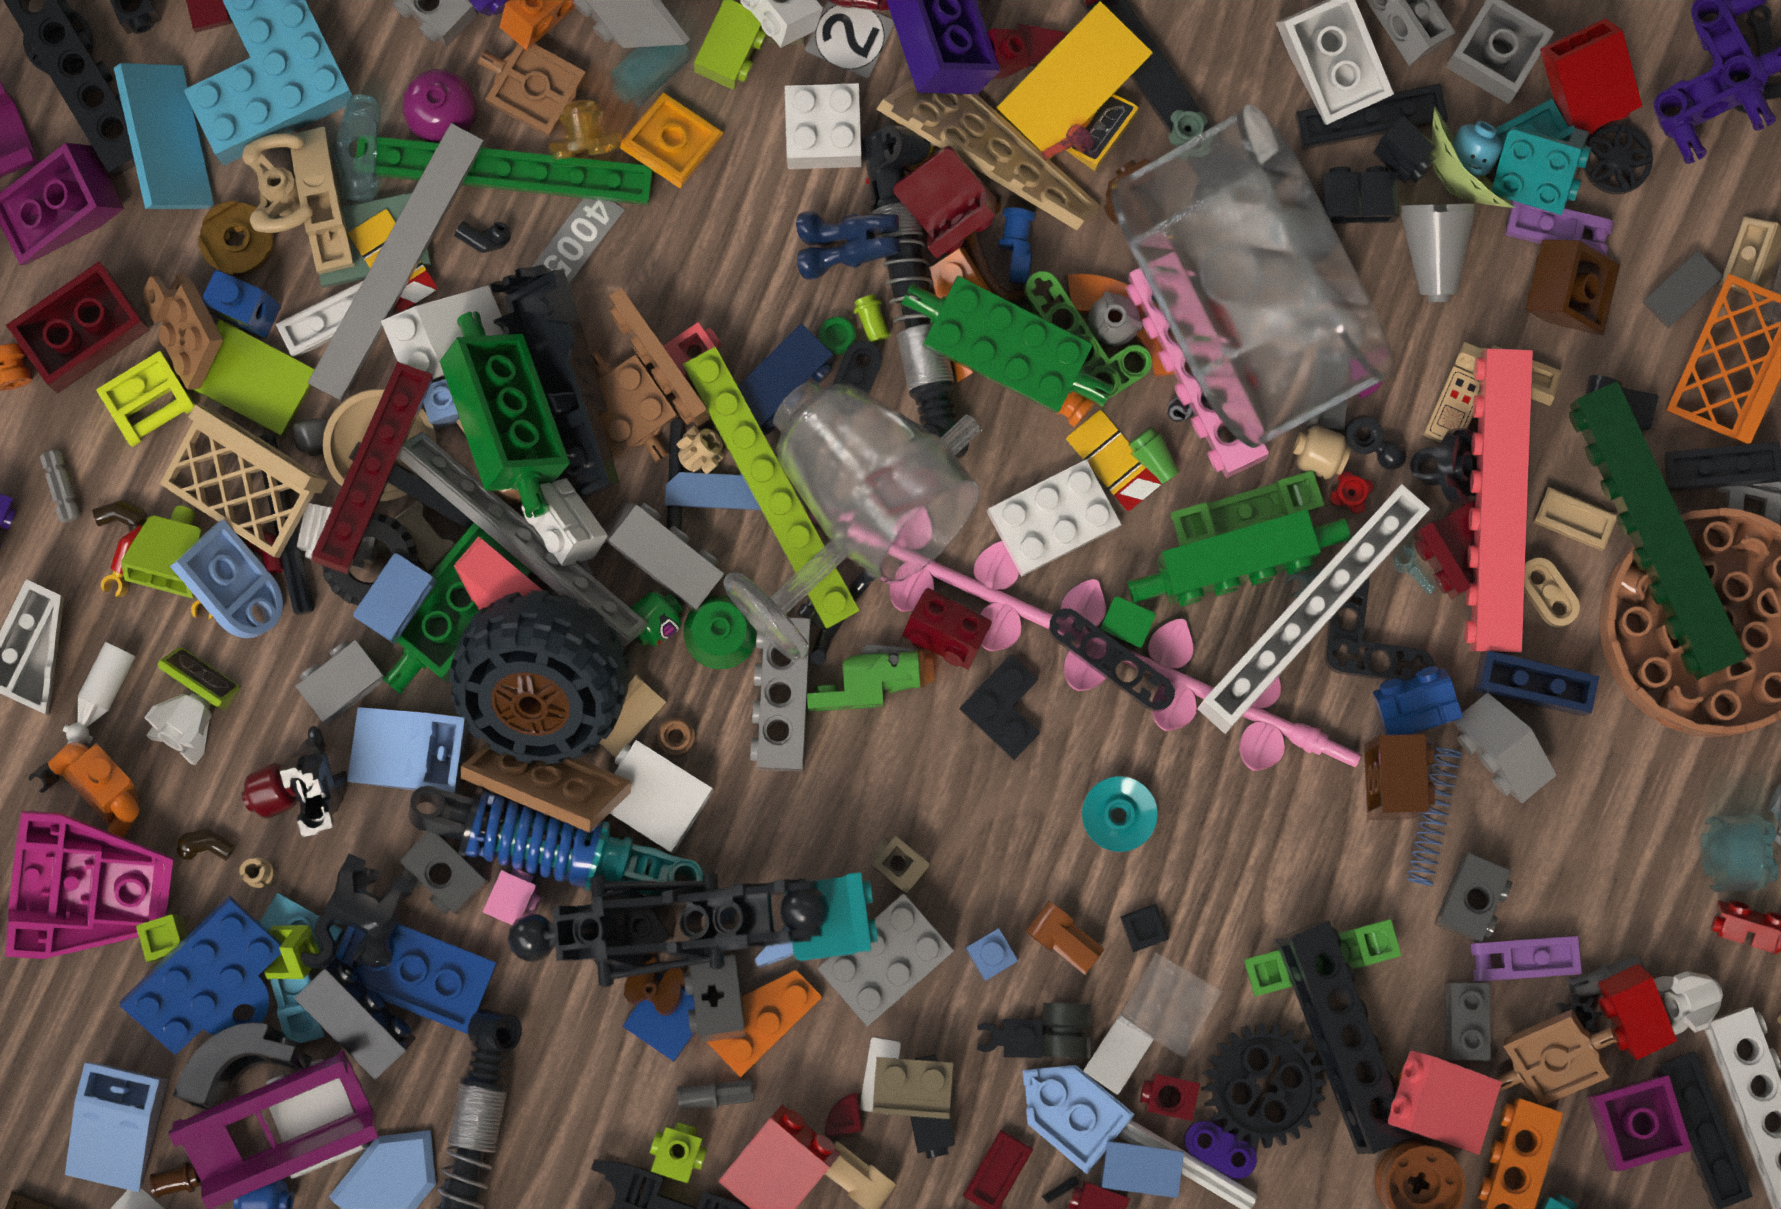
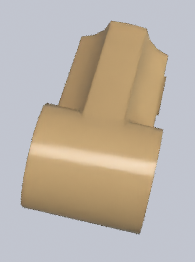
M837 1141L834 1147L841 1154L825 1175L847 1190V1195L864 1209H879L897 1187V1184L872 1164L868 1166Z

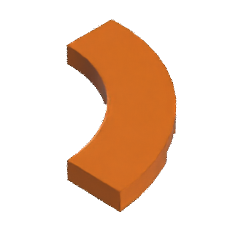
M1067 274L1069 298L1079 313H1089L1093 304L1103 297L1104 292L1110 291V294H1120L1129 298L1125 288L1128 284L1099 275ZM1151 300L1154 307L1163 310L1158 304ZM1137 305L1140 321L1142 322V319L1146 318L1141 306ZM1114 310L1108 314V319L1120 322L1122 315L1119 311ZM1142 326V330H1138L1135 338L1151 355L1153 376L1175 375L1173 370L1168 373L1166 372L1158 355L1162 348L1157 338L1151 340L1144 326ZM1176 327L1168 331V336L1173 342H1184ZM1190 361L1184 365L1187 373L1192 371Z

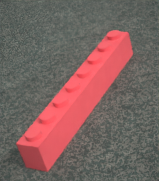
M1487 348L1481 352V358L1476 357L1474 379L1480 380L1479 395H1475L1473 399V417L1478 418V433H1473L1471 452L1472 455H1477V470L1471 471L1470 491L1471 493H1476L1475 508H1470L1469 530H1474V545H1469L1467 552L1468 568H1473V583H1469L1471 587L1466 591V604L1472 606L1471 621H1466L1464 631L1465 643H1470V651L1522 653L1533 350Z

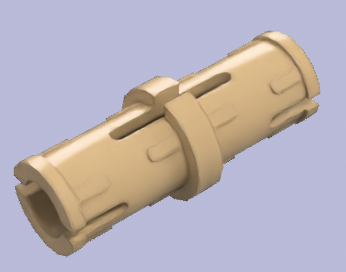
M264 858L248 859L240 867V876L243 875V880L254 888L271 886L275 883L278 876L277 870H274V865Z

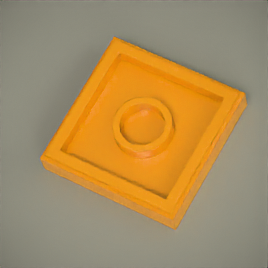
M662 92L621 141L620 149L681 189L722 139L723 132Z

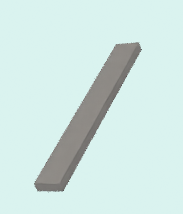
M452 123L449 125L308 381L309 385L343 402L383 329L381 320L389 318L484 146V140Z
M423 432L405 442L399 456L401 461L561 597L564 594L578 600L577 604L586 609L592 607L604 617L603 621L606 622L605 626L607 628H614L624 647L644 631L648 625L646 621L576 562L562 566L554 554L547 550L544 540L534 526L529 524L527 520L494 492L485 491L481 481Z

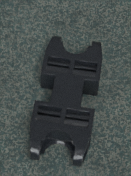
M594 1159L591 1170L605 1175L604 1179L614 1187L615 1201L609 1209H715L717 1202L720 1203L718 1209H750L739 1201L707 1190L703 1191L698 1207L660 1194L666 1176L633 1164ZM645 1177H647V1180H646L644 1189H643V1191H642V1194H641L639 1203L637 1204L636 1202H637V1199H638L640 1190H641V1188H642L644 1179H645Z

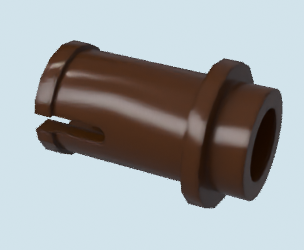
M188 1162L183 1163L181 1168L150 1174L149 1178L151 1191L155 1198L184 1190L192 1193L196 1187H200L202 1184L194 1166Z

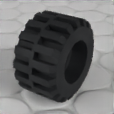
M374 513L364 538L374 537L382 540L389 547L392 555L397 553L418 566V553L410 533L397 520L380 513ZM321 565L324 579L331 587L330 589L348 603L359 606L374 583L363 582L355 578L350 570L347 575Z

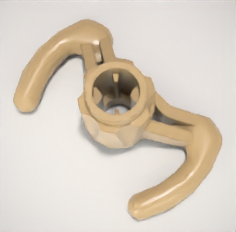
M288 133L270 134L246 144L243 149V161L258 176L260 205L250 217V223L257 232L277 233L287 231L301 225L313 216V209L310 206H300L296 180L292 173L285 168H275L262 155L267 149L276 147L300 149L304 145V139L301 136ZM278 214L282 216V218L274 219Z

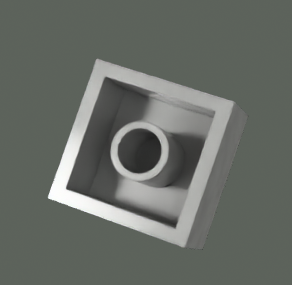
M1486 0L1446 68L1505 103L1510 104L1541 54L1540 49L1546 46L1554 31L1502 0Z

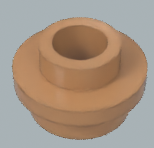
M670 718L659 727L657 740L660 747L666 753L682 755L692 748L695 741V732L692 725L685 719ZM674 730H680L684 735L683 740L678 744L672 743L669 739L670 733Z

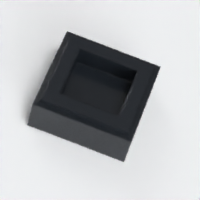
M1156 904L1120 917L1132 952L1169 940Z

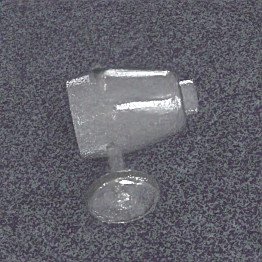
M809 381L797 387L783 400L773 419L775 427L781 431L777 443L778 461L831 541L771 597L747 576L739 572L729 573L724 578L723 583L726 593L750 624L785 657L792 661L800 662L806 659L809 653L807 641L786 613L846 557L855 561L885 583L892 584L902 582L920 572L936 559L958 536L971 517L979 499L978 483L959 458L955 456L982 431V428L973 417L966 414L946 434L939 438L923 426L849 383L833 384L823 389L816 382Z

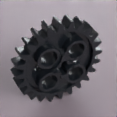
M1259 1023L1256 1024L1253 1035L1251 1029L1248 1026L1241 1027V1039L1234 1032L1227 1034L1230 1046L1222 1042L1215 1045L1221 1054L1220 1057L1214 1055L1207 1057V1060L1215 1067L1213 1070L1202 1071V1075L1211 1079V1084L1201 1087V1090L1212 1093L1213 1097L1207 1100L1204 1106H1216L1217 1111L1210 1119L1212 1121L1220 1119L1225 1121L1221 1128L1222 1133L1235 1129V1142H1240L1247 1135L1248 1147H1256L1259 1138H1261L1264 1149L1272 1147L1274 1137L1279 1146L1287 1145L1286 1134L1295 1140L1301 1138L1298 1126L1304 1129L1312 1128L1310 1121L1307 1119L1308 1115L1320 1116V1111L1313 1104L1314 1102L1325 1101L1324 1096L1316 1093V1088L1326 1085V1081L1316 1079L1315 1074L1323 1069V1065L1312 1066L1310 1061L1317 1054L1316 1051L1307 1053L1302 1051L1306 1044V1039L1293 1043V1030H1287L1280 1036L1279 1025L1275 1024L1271 1026L1267 1034L1264 1024ZM1252 1049L1260 1052L1263 1057V1064L1259 1070H1253L1247 1062L1248 1053ZM1275 1055H1278L1280 1061L1268 1077L1273 1064V1058ZM1286 1067L1291 1068L1296 1074V1084L1292 1088L1286 1087L1281 1081V1073ZM1268 1077L1266 1085L1271 1088L1270 1092L1260 1094L1252 1117H1249L1247 1112L1261 1091V1086L1256 1084L1257 1080ZM1236 1083L1241 1084L1247 1094L1246 1100L1241 1105L1236 1104L1230 1094L1231 1088ZM1270 1101L1276 1103L1280 1109V1116L1274 1123L1270 1122L1264 1113L1265 1106Z

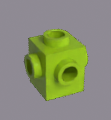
M676 1121L674 1128L666 1126L664 1133L656 1132L650 1154L656 1155L651 1172L689 1183L694 1168L702 1169L708 1148L702 1146L704 1138L696 1135L698 1128ZM675 1144H680L684 1147L685 1154L682 1158L674 1155L673 1147Z

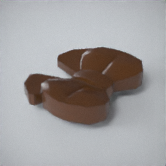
M652 957L651 960L644 964L655 963L658 961L655 957ZM679 967L669 969L660 982L654 980L656 972L628 977L624 987V996L630 1004L636 1005L647 1000L654 1004L657 1012L662 1016L672 1015L679 1007L684 992L682 986H685L684 972Z

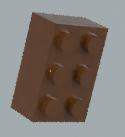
M1426 734L1379 735L1364 745L1367 820L1413 819L1429 812V805L1435 804L1434 782H1428L1427 766L1433 765V747L1431 743H1426Z

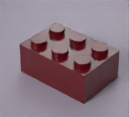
M100 261L6 324L45 383L57 393L150 331L112 274Z

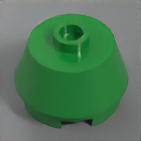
M715 595L705 598L697 610L694 608L690 610L684 623L683 637L687 650L697 662L712 669H729L744 662L753 652L756 646L758 625L753 612L744 602L732 596Z

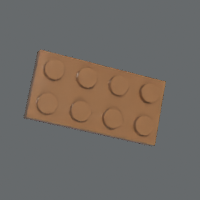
M622 287L609 295L613 305L609 309L612 320L624 336L629 332L633 336L630 342L645 366L650 362L652 363L654 369L651 371L655 376L656 383L666 396L671 392L676 398L673 400L676 406L675 409L685 424L688 426L693 422L697 429L701 430L711 423L707 408Z
M486 743L461 766V779L589 833L631 793L630 780L580 759H572L568 756L562 763L545 764V761L533 760L531 764L517 761V757L507 753L501 755L488 748L489 743Z

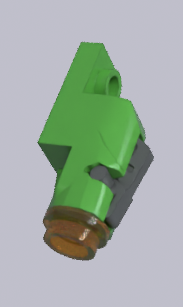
M866 644L860 654L853 655L843 661L845 691H837L836 685L814 687L815 693H807L808 712L883 707V690H889V694L910 688H926V684L935 683L933 653L924 654L923 650L914 651L913 648Z

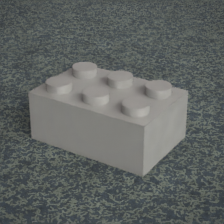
M904 893L875 918L878 942L871 943L872 952L830 957L817 968L867 1027L954 952Z

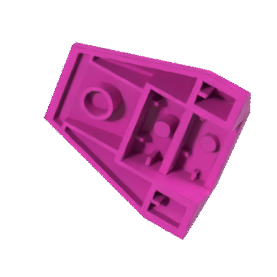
M21 810L16 832L8 902L5 957L47 959L139 937L136 925L165 917L167 914L173 857L62 813Z

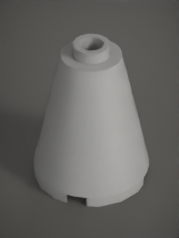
M1475 204L1401 206L1400 214L1420 295H1427V302H1450V294H1458L1476 212Z

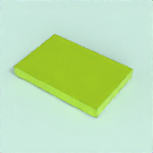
M219 320L216 327L223 341L201 388L192 390L284 437L312 387L308 384V381L315 369Z

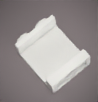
M323 1059L311 1062L310 1066L322 1062ZM287 1073L280 1075L278 1077L266 1081L265 1083L266 1085L270 1084L288 1075ZM339 1078L269 1107L283 1142L355 1112ZM365 1143L290 1176L291 1178H297L362 1151L368 1148V1144Z

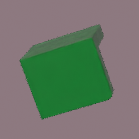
M1116 596L1100 629L1141 648L1157 613Z

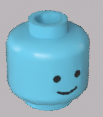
M1483 121L1461 126L1451 143L1463 167L1476 178L1478 176H1485L1492 171L1503 148L1502 141L1495 135L1497 132L1496 128Z

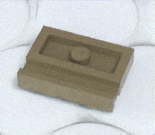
M876 1057L872 1113L949 1119L953 1063Z

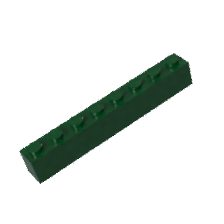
M1616 381L1577 398L1569 405L1572 410L1569 412L1571 424L1576 432H1582L1587 446H1585L1586 456L1593 467H1598L1603 477V480L1600 482L1603 493L1608 501H1614L1619 512L1616 516L1618 525L1625 536H1630L1635 546V549L1632 550L1634 560L1640 570H1646L1651 584L1648 585L1650 594L1657 605H1662L1667 615V618L1664 620L1665 626L1673 640L1678 639L1684 652L1681 654L1684 668L1690 675L1694 674L1696 680H1699L1747 659L1619 382Z

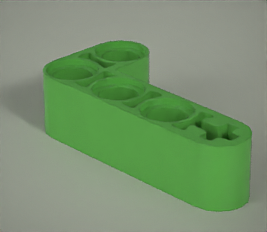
M1039 271L1026 281L1024 295L1036 316L1052 323L1054 312L1063 310L1071 317V326L1066 331L1093 344L1091 358L1083 364V367H1085L1084 371L1092 376H1095L1097 373L1108 374L1112 380V385H1114L1110 394H1100L1111 398L1144 377L1150 371L1152 366L1151 355L1146 348L1139 345L1129 346L1108 358L1053 274ZM1038 280L1041 284L1048 282L1050 288L1047 290L1048 297L1053 301L1058 296L1062 303L1052 306L1044 313L1041 307L1046 306L1048 302L1043 295L1036 297L1032 291L1036 288L1034 281ZM1130 352H1135L1142 357L1143 367L1138 373L1129 372L1125 368L1124 359Z

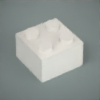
M859 83L785 86L788 169L862 167Z

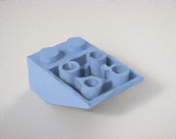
M358 707L347 782L413 791L422 786H433L460 795L462 783L461 766L465 762L469 734L464 718L432 713Z
M85 1062L74 1103L65 1175L140 1192L169 1079L97 1062Z

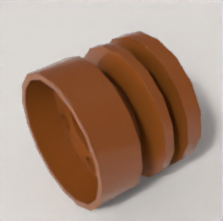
M1417 1140L1399 1142L1383 1152L1375 1166L1374 1188L1377 1198L1385 1209H1459L1464 1202L1466 1183L1462 1168L1453 1156L1428 1142ZM1418 1176L1420 1179H1422L1423 1183L1421 1187H1413L1411 1184H1409V1177Z

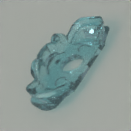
M359 94L347 100L336 142L333 143L332 157L336 163L343 198L353 202L372 201L378 191L376 150L377 124L380 122L381 109L376 99L372 96ZM357 138L366 139L368 143L367 152L362 157H352L349 151L351 143Z

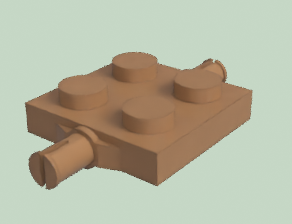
M517 44L514 51L504 60L493 56L486 50L483 51L482 57H479L478 65L496 73L494 85L485 99L486 103L545 136L551 138L560 121L568 113L584 121L586 124L590 121V117L592 118L594 109H590L576 101L577 92L587 76L586 71L534 44L526 51Z
M599 351L592 353L600 365L598 367L592 358L608 409L599 414V418L610 450L619 459L633 448L645 446L655 460V463L662 461L655 447L663 458H666L669 453L662 446L657 436L666 425L679 417L636 354L621 365L609 368Z
M1571 1009L1504 1038L1503 1047L1512 1059L1514 1069L1495 1076V1079L1502 1081L1501 1091L1522 1083L1533 1092L1539 1104L1544 1106L1608 1079L1610 1069L1600 1055L1599 1049L1615 1042L1617 1043L1619 1041L1616 1031L1614 1032L1612 1026L1591 1035L1590 1032L1584 1029Z

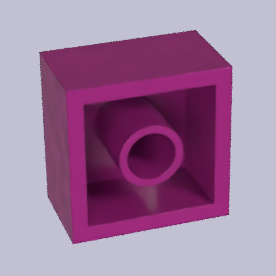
M1669 1075L1653 1076L1586 1096L1609 1170L1619 1172L1692 1150Z

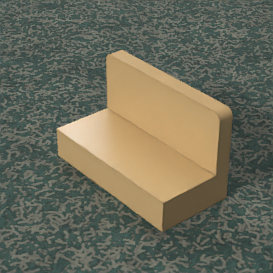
M635 675L628 683L624 706L613 731L607 739L602 738L599 744L617 758L625 744L630 745L666 706L667 702L646 685L638 675Z

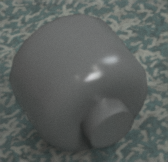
M314 418L296 422L293 425L296 448L301 452L308 451L309 456L323 454V434L328 419Z

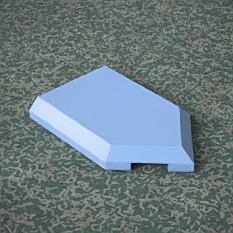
M1077 1065L1022 1070L1026 1092L1028 1125L1087 1174L1106 1152L1107 1141L1114 1142L1135 1114Z
M431 1130L379 1136L370 1144L329 1195V1198L341 1209H417L437 1184Z

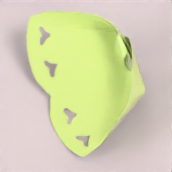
M1434 106L1431 142L1437 147L1433 152L1437 159L1433 162V169L1447 190L1468 202L1515 208L1505 197L1496 196L1492 192L1493 184L1486 176H1478L1476 178L1463 167L1451 144L1454 136Z

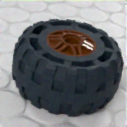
M532 590L531 593L525 596H521L519 592L503 596V598L497 599L495 603L489 604L486 608L483 607L472 617L469 625L465 627L450 666L449 682L453 683L451 697L458 716L464 718L466 728L475 738L479 739L481 737L489 743L488 748L501 755L507 753L517 757V761L531 764L533 760L545 761V764L562 763L568 756L572 759H577L594 749L602 738L607 739L613 731L624 706L628 691L630 669L629 661L626 660L625 652L623 651L624 646L613 627L607 628L605 626L606 622L603 621L604 617L592 607L586 609L577 604V599L564 594L561 598L549 595L548 591Z

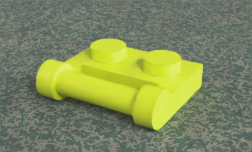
M158 351L96 389L132 448L142 442V437L183 412L189 414L195 406L161 351ZM172 391L176 400L135 425L131 424L127 417Z

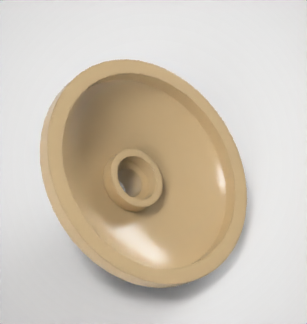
M369 389L350 396L334 410L328 419L323 434V455L329 472L341 487L353 462L348 457L358 441L362 442L385 389ZM421 407L406 442L420 432H423L436 443L433 425L429 423L427 414ZM398 458V464L417 474ZM387 483L380 501L397 499L405 496L407 493Z

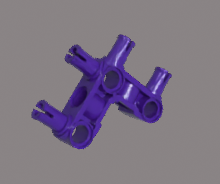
M1696 0L1692 5L1691 15L1699 43L1703 50H1708L1714 65L1711 66L1710 71L1688 82L1682 80L1658 94L1654 100V110L1658 124L1666 136L1674 138L1686 164L1695 162L1690 148H1693L1698 160L1707 154V150L1703 147L1694 127L1738 105H1743L1753 124L1752 127L1756 131L1764 129L1760 115H1762L1767 126L1772 125L1776 121V116L1772 113L1763 93L1768 77L1781 71V46L1760 57H1757L1756 54L1753 55L1735 22L1737 21V16L1757 6L1766 4V0ZM1710 13L1718 15L1715 20L1710 22L1701 20ZM1745 73L1750 75L1744 82L1732 81L1738 74ZM1668 108H1681L1680 112L1676 115H1664Z

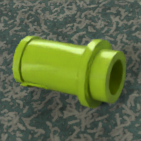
M875 294L856 300L854 302L856 308L853 311L854 314H859L868 338L867 341L874 344L891 337L879 307L882 305L881 300H877Z

